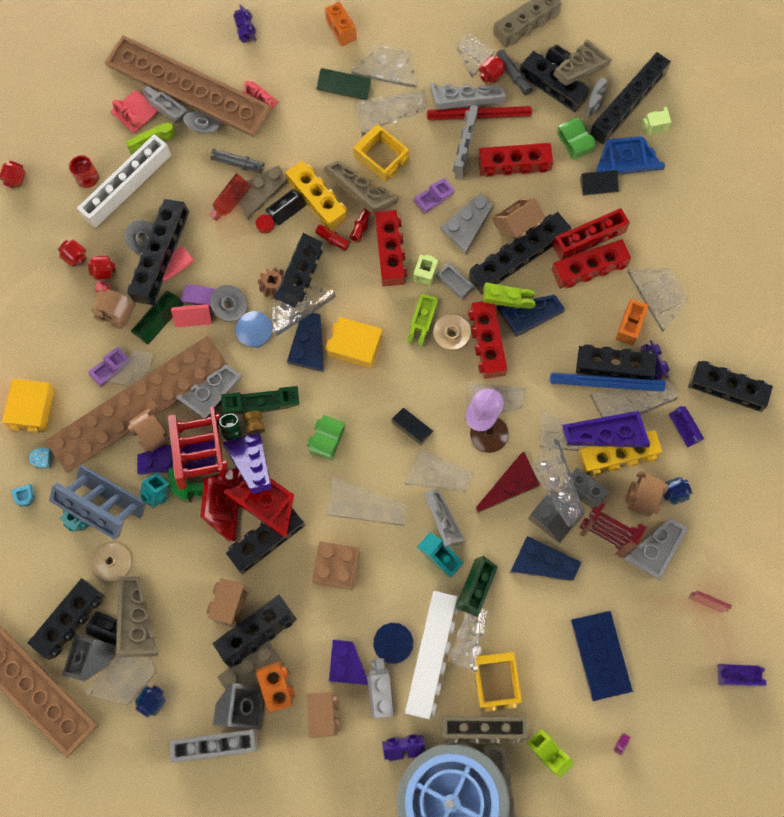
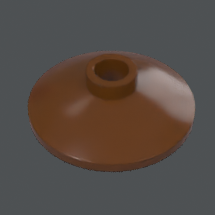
M497 418L493 426L489 428L493 431L492 435H488L486 431H476L471 428V441L482 452H497L507 443L508 428L500 418Z

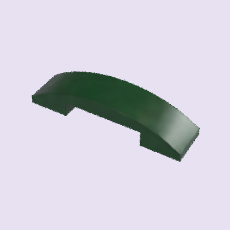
M298 386L282 387L276 391L241 394L240 392L221 394L223 414H245L251 411H261L263 413L300 405Z

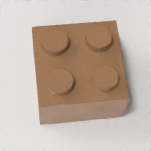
M520 198L491 218L502 237L520 238L526 234L529 228L532 229L541 224L540 221L546 217L536 198Z
M319 541L312 582L317 585L353 590L360 553L359 548Z
M220 578V581L215 583L213 594H215L213 602H210L207 608L208 618L214 622L231 627L238 625L250 589L244 584Z
M335 693L307 694L309 738L337 736V731H341L340 718H336V710H339V697L335 696Z

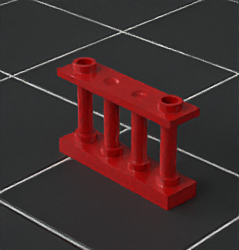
M210 407L211 417L182 423L181 421L178 422L176 414L168 416L174 475L179 490L186 489V480L195 476L220 472L222 481L226 480L225 472L229 471L227 461H223L218 427L220 425V414L215 413L214 407ZM208 425L213 426L212 433L187 438L180 435V433H183V430ZM215 440L216 448L188 454L182 451V448H185L187 445ZM217 456L218 464L190 470L184 468V464H187L188 461Z

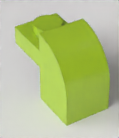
M542 729L526 743L541 762L559 778L567 773L575 764Z

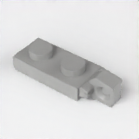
M149 86L143 89V96L149 105L175 124L188 113L184 106L162 91L156 92Z
M383 658L371 660L372 670L369 671L367 680L372 719L394 716L388 669H385Z

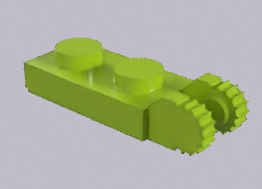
M167 122L127 140L125 143L130 154L133 155L154 134L162 141L173 139L175 136L173 125Z
M492 283L484 284V303L514 308L535 307L534 300H521V298H534L535 291L526 288L521 290V288Z
M420 294L410 325L408 343H412L416 330L422 332L418 340V346H423L439 298Z

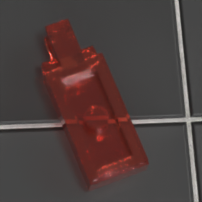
M236 173L212 205L213 208L208 215L218 221L222 215L230 214L249 190L251 184Z

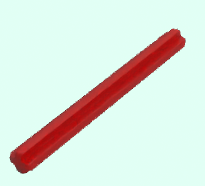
M531 106L478 108L476 119L530 117L532 115ZM470 108L427 110V120L465 119L466 111H470Z

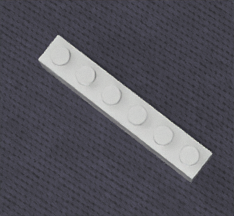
M154 134L77 207L83 219L96 229L171 157L167 144Z
M433 591L405 714L428 720L430 715H435L437 704L433 703L435 695H439L442 683H439L438 679L439 674L444 675L446 662L442 661L444 654H448L451 642H447L448 635L453 634L455 622H452L453 614L458 613V609L455 607L457 596Z

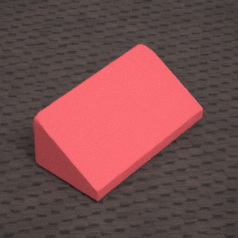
M181 246L174 251L163 281H167L194 262V259L184 247Z
M208 304L171 308L176 327L212 324V311Z

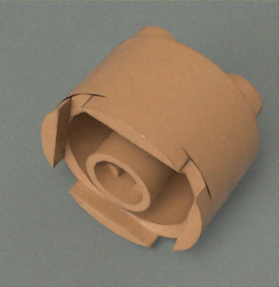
M100 289L91 311L95 314L94 318L101 322L106 320L111 322L113 327L122 329L123 326L127 325L136 304L133 301L130 304L127 302L128 297L109 289L104 292L103 289Z
M149 408L131 419L128 428L134 436L138 435L142 441L139 444L145 452L148 450L154 452L170 440V436L167 438L164 436L166 430L155 415H149L151 411Z
M640 471L636 475L638 477L637 482L632 481L628 489L625 502L629 504L625 505V507L650 517L653 513L657 514L662 506L660 500L662 495H665L667 492L668 484L659 478Z

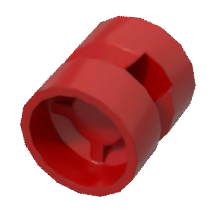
M79 155L70 161L69 170L79 186L91 188L96 185L99 180V174L90 158Z

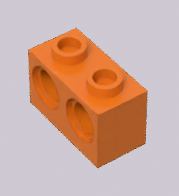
M340 1L324 8L326 22L341 46L357 40L356 26Z
M630 299L615 340L631 346L634 345L649 305Z
M281 661L257 668L256 675L268 712L271 713L292 706L295 692L292 685L288 686L286 679L289 678L286 666L282 667ZM275 672L279 675V678L271 680L268 678V675ZM277 692H282L285 694V697L279 700L274 695Z

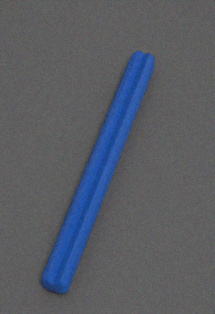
M553 372L550 374L551 384L661 392L665 391L666 387L664 380Z

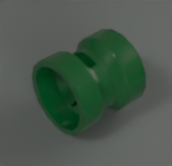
M226 414L220 418L219 424L222 429L223 438L228 441L238 439L242 433L238 417L235 414Z

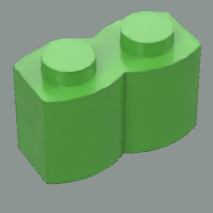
M578 117L558 126L557 134L573 160L593 152L595 140L592 135L586 132L585 123Z
M325 415L318 419L315 424V430L317 431L314 437L311 436L307 444L309 452L332 461L346 427L345 423Z

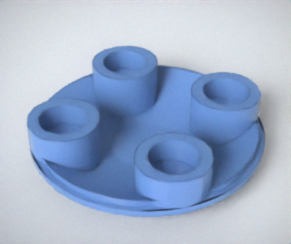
M248 312L237 321L235 333L242 344L260 348L271 337L273 327L270 319L261 312Z

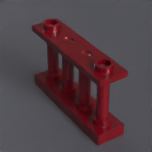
M601 502L598 507H593L589 518H584L579 527L582 529L580 535L584 536L588 531L615 545V548H617L615 555L623 558L639 544L647 527L641 523L635 528L626 526L603 513L602 510L605 504Z

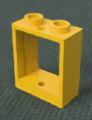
M378 124L353 147L354 157L384 182L389 178H393L397 170L401 166H405L409 161V149ZM379 141H382L399 155L385 170L366 155Z
M514 652L472 658L479 708H484V712L497 710L496 706L504 705L505 709L517 708V703H522ZM509 662L514 698L484 702L479 666Z

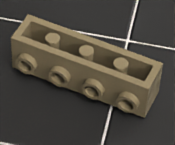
M530 0L495 22L493 35L505 48L514 45L523 36H528L537 27H542L551 18H556L560 13L562 2L560 0Z
M442 716V738H446L447 743H459V738H466L467 743H480V739H488V743H501V739H509V743H522V739H528L527 717Z

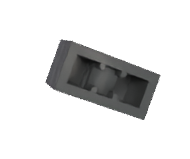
M577 467L562 487L591 509L594 506L598 507L609 492L607 488Z

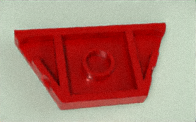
M237 468L225 472V481H222L220 473L204 478L200 518L229 542L235 541L239 505L226 497L223 492L228 488L232 489L240 485L242 475Z
M271 478L272 489L252 494L245 481L232 489L224 490L223 493L226 497L283 538H286L294 501L293 493Z

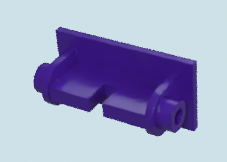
M240 4V10H236L233 15L236 26L240 27L237 29L239 40L243 43L248 42L250 38L256 41V29L251 21L252 14Z
M651 340V346H648V344L641 346V351H650L652 354H657L654 380H661L662 375L669 378L667 372L670 369L666 361L662 362L660 355L663 353L659 344L655 345Z
M680 406L668 414L687 448L704 440L686 406Z
M412 734L407 736V738H389L382 742L384 759H389V762L404 759L403 751H407L408 758L418 757L426 751L423 735Z

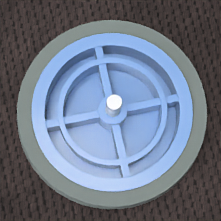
M445 744L428 749L409 765L399 784L397 793L398 817H509V792L500 770L486 755L469 746Z

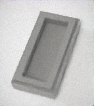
M449 262L436 273V278L461 300L475 289V285Z

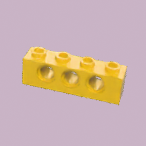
M302 160L285 172L286 179L293 189L302 195L306 204L326 228L332 231L347 220V208L342 202L339 203L336 200L334 192L331 189L328 190L322 178H317L313 168L309 164L306 165ZM327 206H332L331 209H325Z
M656 431L646 432L650 447H641L643 454L637 453L635 447L590 446L580 449L578 457L583 472L593 477L602 474L601 471L609 469V472L621 469L620 466L628 465V467L638 465L640 461L653 462L657 460L662 453ZM616 451L623 452L625 458L617 457ZM597 456H603L606 459V463H600L597 460Z

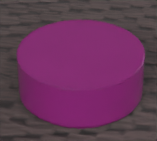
M622 733L614 747V752L621 755L631 737Z

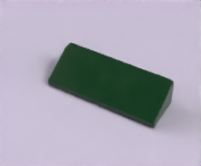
M325 68L320 69L317 90L363 100L368 99L371 89L370 78Z
M165 291L130 332L144 343L150 344L173 317L171 308L182 307L184 303L181 302L177 295Z
M485 556L474 560L455 606L458 610L476 617L479 616L498 566Z

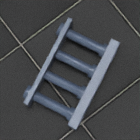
M83 465L79 466L76 481L67 488L59 483L53 485L49 499L51 503L114 540L120 536L124 520L131 514L141 518L146 505L142 499ZM82 485L92 490L84 497L74 493ZM98 495L108 499L100 507L90 502ZM115 504L124 509L116 517L107 512Z

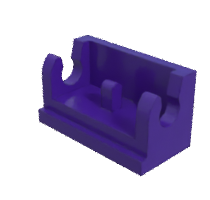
M718 664V685L767 686L766 680L762 678L765 668L755 665Z

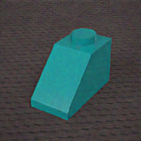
M430 532L417 546L427 559L450 578L463 564L449 546L445 547L442 539Z

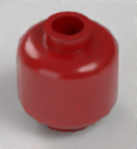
M490 56L479 67L480 78L485 83H496L505 73V64L502 59L497 56Z
M9 160V163L5 162L0 171V180L4 181L3 185L12 189L14 186H21L26 175V171L23 169L24 166Z
M74 239L65 240L58 249L59 258L72 267L78 264L81 266L87 259L85 256L86 248Z
M108 255L92 256L91 261H88L89 276H92L95 280L110 279L112 272H116L115 261H111Z

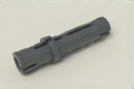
M504 49L499 50L495 56L504 62V68L512 78L514 85H517L524 95L530 94L533 86L527 81L525 74L519 71Z
M216 149L211 151V154H214V156L210 155L211 160L237 166L244 171L248 169L262 174L264 170L260 168L264 167V162Z

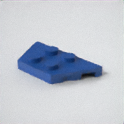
M643 136L607 139L596 172L617 170L618 174L657 171L664 170L665 164L658 160L655 156L656 152L653 148L649 147L648 142Z

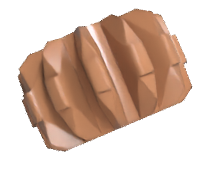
M274 267L272 271L266 269V274H260L261 279H258L259 291L263 292L265 297L270 295L271 299H274L283 279L284 271L281 269L277 272V269Z

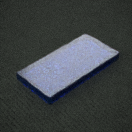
M611 611L570 620L592 701L633 692Z

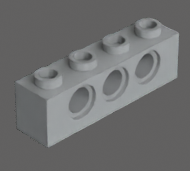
M257 730L169 741L171 763L259 751Z

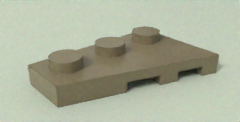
M268 641L257 652L247 656L239 665L231 669L228 668L217 678L225 690L230 683L255 686L259 684L256 675L257 668L281 661L282 667L286 665ZM272 672L268 675V678L274 680L279 678V675Z

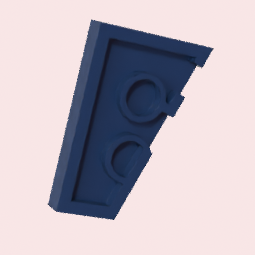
M555 294L533 298L535 301L534 308H514L497 305V310L515 337L565 312L564 306Z
M302 310L287 359L288 364L324 372L320 314Z
M527 536L510 573L573 581L582 562Z

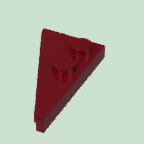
M525 452L518 456L476 506L477 513L540 486Z

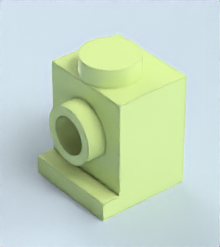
M664 107L660 112H650L646 115V118L641 120L642 128L646 130L647 136L668 132L672 123L667 107Z
M420 255L413 274V282L431 287L438 266V260L430 255Z

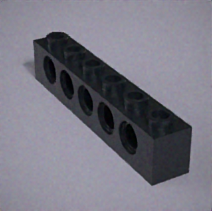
M656 52L592 124L589 135H592L595 140L604 145L607 139L615 133L666 75L671 61Z
M164 199L159 207L156 221L153 222L152 231L146 240L145 249L140 255L139 264L134 270L133 279L127 289V294L133 302L153 306L156 302L163 283L164 274L190 213L183 201Z
M559 212L553 215L549 214L539 226L530 228L524 236L515 238L511 244H505L500 248L499 252L495 255L490 254L480 265H474L470 269L469 280L475 285L480 294L483 295L485 283H501L552 248L555 237L571 230V226ZM548 230L551 234H547L544 231ZM530 240H535L537 244L530 243ZM516 250H520V251H522L523 253H522V254H517L515 251H516ZM506 260L508 263L502 264L500 261ZM492 270L494 273L487 274L485 271Z

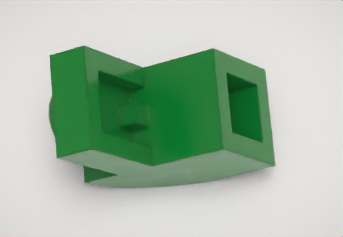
M174 468L169 469L168 482L170 483V490L177 498L187 503H191V495L194 498H202L204 483H192L191 477L189 480H186L187 488L179 490L175 480Z

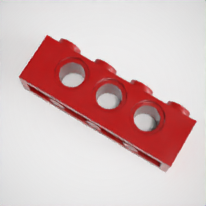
M551 143L479 148L480 176L491 177L500 174L511 175L514 173L528 174L530 172L545 173L551 171L553 165Z
M619 208L556 236L553 248L560 260L571 257L626 233L630 222L622 208Z
M397 210L375 212L382 287L404 285V278H407V267H403L402 263L406 259L405 250H401L400 245L404 244L403 233H399V228L402 227L401 216L397 217ZM386 230H393L392 233H387V232H385V231H386ZM389 246H394V247H395V249H393V250H389V249H387V248H388ZM396 263L397 266L391 267L389 264Z
M623 239L556 261L553 263L551 270L560 289L564 287L571 288L578 282L583 281L585 283L592 280L593 277L599 275L603 277L613 270L617 269V271L625 269L631 260V256ZM605 258L612 259V262L607 261ZM588 264H594L596 267L592 268ZM572 269H575V270H577L579 273H577V274L572 273L571 270H572Z
M483 301L471 303V309L468 310L469 321H473L474 327H471L472 337L476 338L477 341L475 354L480 357V362H478L479 373H483L484 379L506 376L508 369L495 304L484 303ZM486 320L488 324L482 325L479 321ZM489 337L492 341L484 342L482 338ZM491 354L495 359L488 360L485 356Z

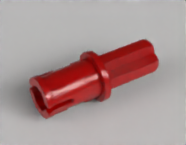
M366 208L362 209L358 220L354 221V228L349 236L354 242H360L364 231L368 228L367 222L371 213Z
M322 225L317 226L315 233L327 240L329 245L333 244L344 252L348 249L350 241L342 238L336 231L332 232Z

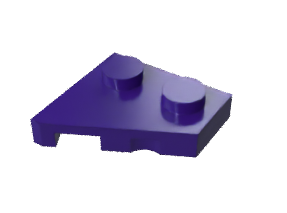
M333 640L329 682L368 685L367 676L353 641Z

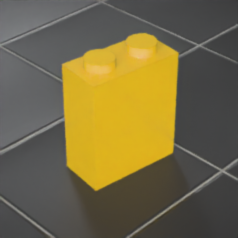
M339 316L338 321L334 322L332 326V338L328 339L325 349L328 352V356L372 369L383 336L382 329Z
M12 379L2 423L12 431L27 429L30 433L46 432L55 388L47 382Z

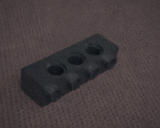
M533 50L520 65V71L525 74L527 81L575 113L588 98L590 88L578 80L567 86L564 85L553 75L558 65L551 63L542 54H538Z
M305 233L301 235L274 299L293 308L296 307L298 302L302 303L306 292H303L304 288H308L312 280L309 277L310 273L314 274L318 265L315 261L316 259L319 260L323 253V250H321L322 241Z
M586 344L579 346L576 373L653 380L657 354H652L650 351L633 352L631 349L614 350L612 347L596 348L593 345ZM598 357L602 361L599 363H595L592 361V359ZM617 359L621 363L619 365H614L611 361ZM638 362L640 366L633 367L630 363Z
M698 361L688 384L689 388L759 412L767 408L773 386L769 385L766 381L754 380L742 373H733L728 368L713 366L708 361ZM708 376H713L716 381H711ZM727 382H731L734 388L729 387ZM746 388H749L753 394L747 393Z
M292 508L286 538H283L261 522L260 527L255 531L252 529L247 532L241 542H235L229 546V551L226 554L243 575L304 528L305 524ZM264 533L270 534L267 542L260 541V537ZM247 546H253L254 550L251 554H244V549Z
M81 578L27 644L46 659L52 660V658H56L61 653V647L66 641L69 642L75 636V630L89 619L90 612L100 606L104 594L87 580ZM81 599H84L85 605L83 608L79 609L78 602ZM71 615V622L65 625L64 620L66 616ZM57 631L58 637L52 642L51 635Z
M277 595L212 644L223 662L231 669L239 665L250 654L257 652L266 642L273 640L278 633L291 627L297 618L283 598Z

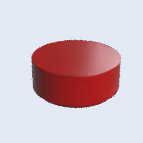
M263 214L256 219L255 224L260 233H270L274 229V221L271 216Z

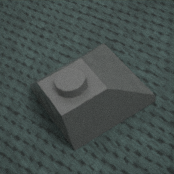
M552 488L528 519L560 543L582 516L583 512Z
M75 635L62 675L80 681L88 680L109 666L110 660L114 656L115 645Z
M230 683L216 702L213 725L261 730L265 701L261 688Z

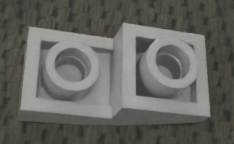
M603 77L600 78L591 93L586 110V117L588 118L593 113L596 114L601 108L600 102L607 90L605 88L607 80Z

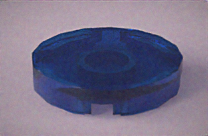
M388 623L377 630L374 636L373 647L376 655L380 659L383 658L384 662L398 664L410 656L413 650V637L405 626L399 623Z

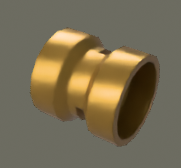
M251 411L243 415L244 423L247 424L245 428L247 435L265 432V426L261 422V411Z

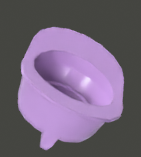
M491 388L482 389L477 392L465 414L466 422L473 430L486 431L493 426L504 405L501 394Z

